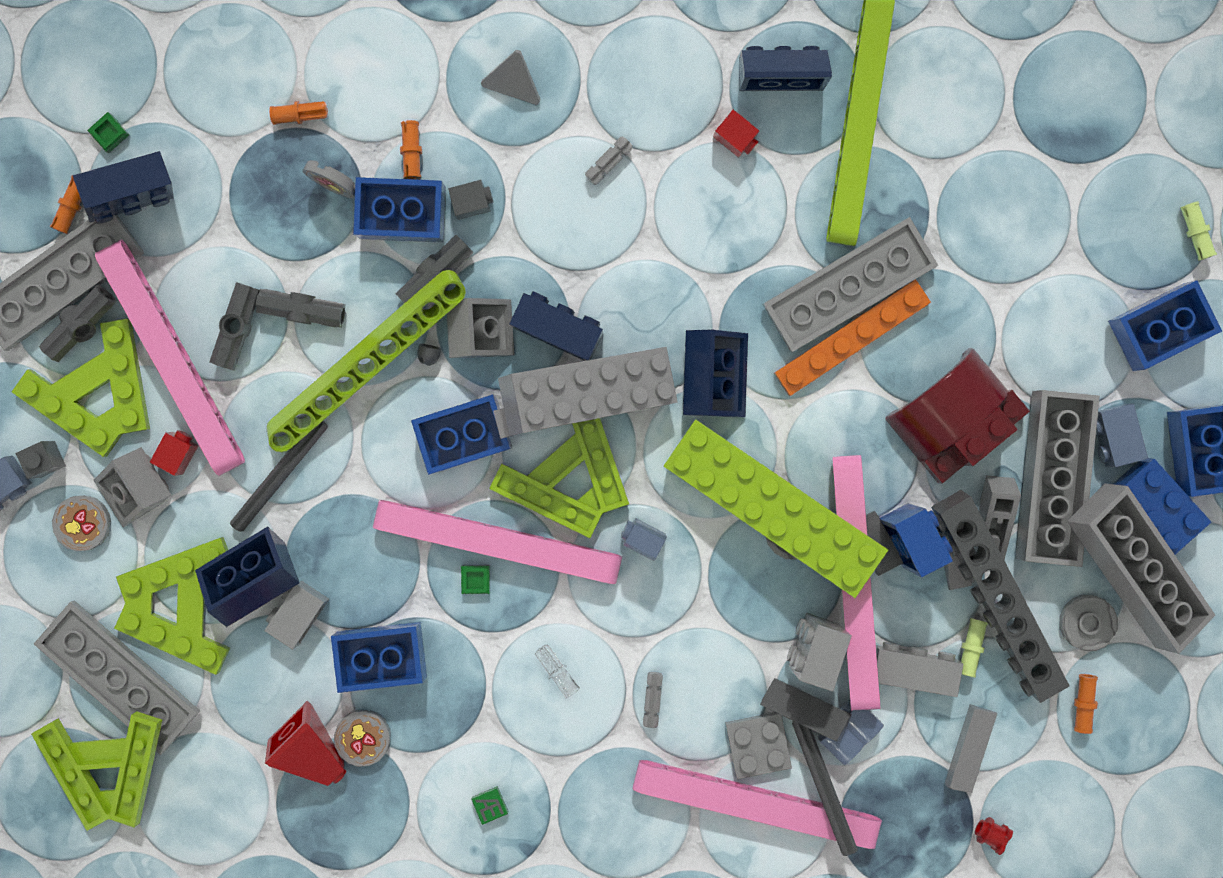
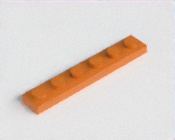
M915 279L774 372L787 394L791 396L930 304L931 301Z

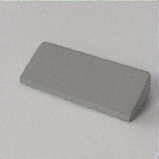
M972 704L969 705L944 783L948 788L969 793L973 792L997 712Z

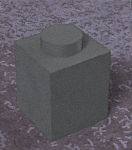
M482 180L448 188L454 213L458 220L491 211L489 204L494 203L489 186L484 187Z
M41 441L15 453L27 479L42 478L66 467L55 441Z

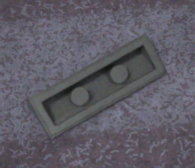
M776 678L772 681L760 705L836 742L841 741L852 714Z

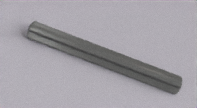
M324 421L287 451L230 521V525L239 532L245 530L328 428Z
M792 721L794 731L843 856L854 854L858 851V848L811 729Z

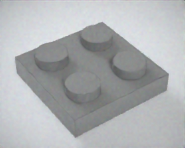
M774 712L725 722L737 779L792 769L782 715Z

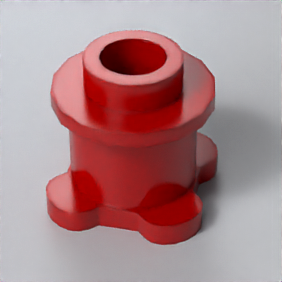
M991 817L980 820L975 828L977 842L988 844L998 855L1003 854L1008 841L1013 836V830L1009 829L1005 824L1000 826L994 823L995 821Z

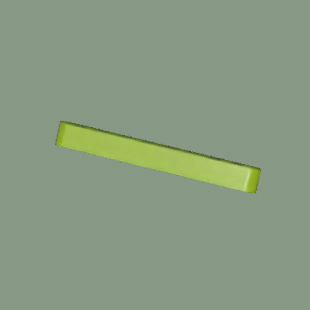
M863 0L826 242L855 246L857 243L895 0Z
M445 270L435 276L276 414L266 426L269 446L276 452H285L291 449L458 305L465 297L466 291L457 273ZM456 284L452 290L445 291L447 285ZM434 303L430 309H423L425 304ZM407 321L413 322L409 327H401ZM392 340L389 345L380 346L383 341ZM362 359H371L366 364H359ZM342 377H349L345 382H337ZM320 396H328L325 400H316ZM299 414H307L304 418H295ZM279 432L286 433L285 435L280 437L274 436Z

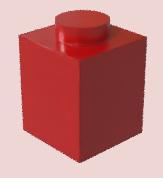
M733 109L715 130L713 137L739 158L744 152L749 155L759 141L755 138L759 130Z
M177 430L176 433L165 432L150 463L174 476L183 475L199 445L191 442L192 436L180 430Z

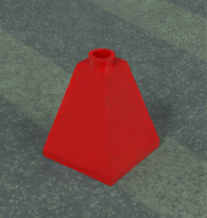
M308 701L268 739L265 764L269 767L329 786L332 782L338 783L346 773L344 760L339 756L334 742L312 704Z

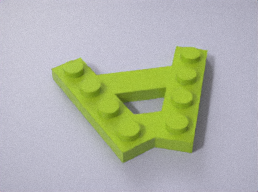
M129 319L100 323L105 351L52 384L35 371L27 369L12 390V393L102 457L109 455L123 434L150 429L133 326ZM110 382L114 402L113 408L97 416L78 403L87 395Z
M600 418L573 423L575 434L528 475L501 463L489 489L591 538L603 513L629 504ZM585 460L593 487L576 500L553 488Z
M224 537L116 576L125 605L114 629L217 675L222 668L230 647L203 635L204 598L195 570L228 551ZM178 584L177 623L152 612L153 593Z
M136 711L131 714L126 738L72 742L59 718L31 733L87 831L108 819L133 828L140 824L162 719ZM120 767L115 790L100 791L89 771L90 769Z

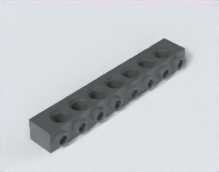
M959 490L933 505L931 508L939 522L937 529L941 533L944 532L953 550L951 555L953 557L957 556L961 563L958 565L961 575L966 581L970 580L974 587L970 589L972 596L978 604H983L986 611L982 614L991 628L995 627L998 633L995 636L997 643L1003 651L1007 650L1010 658L1007 659L1008 664L1014 673H1019L1022 678L1019 684L1028 697L1032 695L1037 701L1042 703L1070 686L972 497ZM965 522V528L957 533L958 525ZM978 546L976 554L969 557L970 550ZM990 570V575L982 580L983 574ZM1002 594V599L994 603L996 597ZM1012 618H1015L1014 622L1010 626H1007L1008 621ZM1027 641L1026 645L1022 649H1019L1020 645L1023 642ZM1035 665H1038V668L1035 671L1031 672L1033 667Z

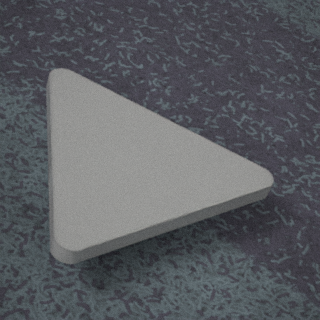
M515 50L481 81V86L535 105H538L541 100L520 50Z

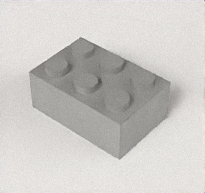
M806 613L804 619H799L795 634L799 635L796 645H791L788 651L787 661L790 662L789 667L799 681L833 692L852 635L836 622Z

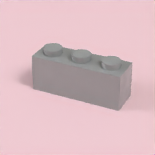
M883 642V646L876 645L879 684L958 697L963 663L955 659L956 655L939 651L938 656L927 654L928 650L919 647H911L910 651L900 649V645L890 642Z

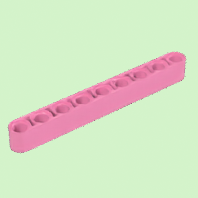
M119 240L96 252L95 257L213 471L218 476H221L245 463L241 449L127 244L123 240Z
M861 455L833 457L836 513L839 517L867 535ZM870 576L856 598L842 590L845 630L852 635L847 649L851 710L880 709Z
M385 500L378 501L373 528L609 584L617 583L623 557L602 550Z
M639 760L632 788L638 793L837 841L822 802L653 761ZM842 808L856 846L875 849L882 820L871 814Z

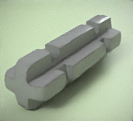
M620 137L614 143L615 147H610L595 162L596 166H591L586 171L585 176L591 183L597 185L604 178L602 175L604 173L608 174L623 159L621 156L623 154L626 156L632 150L633 146L626 138Z
M649 672L647 675V685L649 687H646L644 706L646 713L643 717V725L648 728H657L659 721L657 713L660 711V686H662L663 675L659 672Z

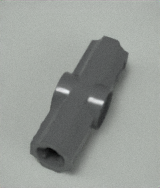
M455 235L435 255L432 254L426 258L416 269V274L395 294L406 303L442 271L451 270L455 272L474 252Z
M236 282L227 311L219 321L220 331L209 363L235 370L245 338L251 332V320L260 290ZM238 319L241 327L237 333L233 334L230 330V324L233 320Z
M97 285L78 305L66 307L61 312L59 317L61 323L41 343L39 348L51 360L59 362L77 342H85L96 333L95 324L117 300L104 287Z
M260 289L256 299V312L283 317L288 321L310 325L311 323H317L324 326L342 328L346 304L316 299L315 296L291 292V294L274 290Z

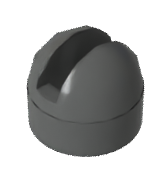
M419 344L417 351L419 361L427 366L434 365L440 357L441 348L429 344Z

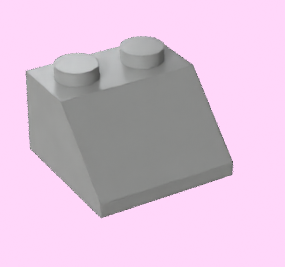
M465 298L447 313L449 358L514 355L513 327L509 325L512 319L511 299Z
M142 447L112 460L94 479L95 484L122 527L129 525L158 507L171 496L166 481L159 476L154 465L150 463L151 457L144 452Z

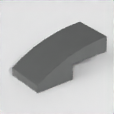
M872 511L866 514L867 536L888 549V552L874 570L876 575L880 576L903 564V561L877 513Z

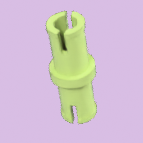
M1197 201L1180 209L1189 230L1186 232L1187 237H1191L1198 261L1215 256L1217 253L1208 232L1211 230L1210 225H1206L1199 206L1200 203Z
M970 618L965 643L962 642L961 648H964L961 658L963 663L962 675L976 678L980 654L984 653L985 649L982 645L988 625L987 622Z

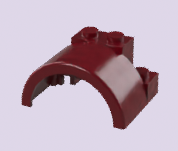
M973 348L967 349L962 354V359L930 388L903 407L892 411L885 418L937 483L943 484L963 466L973 467L1016 432L1018 429L1014 424L1030 412L1013 390L1006 389Z

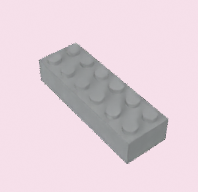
M667 347L519 372L498 378L509 436L678 403Z
M1047 390L1032 391L1016 548L1017 559L1026 562L1082 567L1084 545L1067 521L1089 500L1100 396Z
M1104 484L1067 521L1155 648L1180 654L1214 618L1215 613L1128 486Z

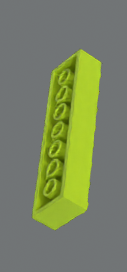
M696 419L663 466L854 598L857 597L888 552V549Z

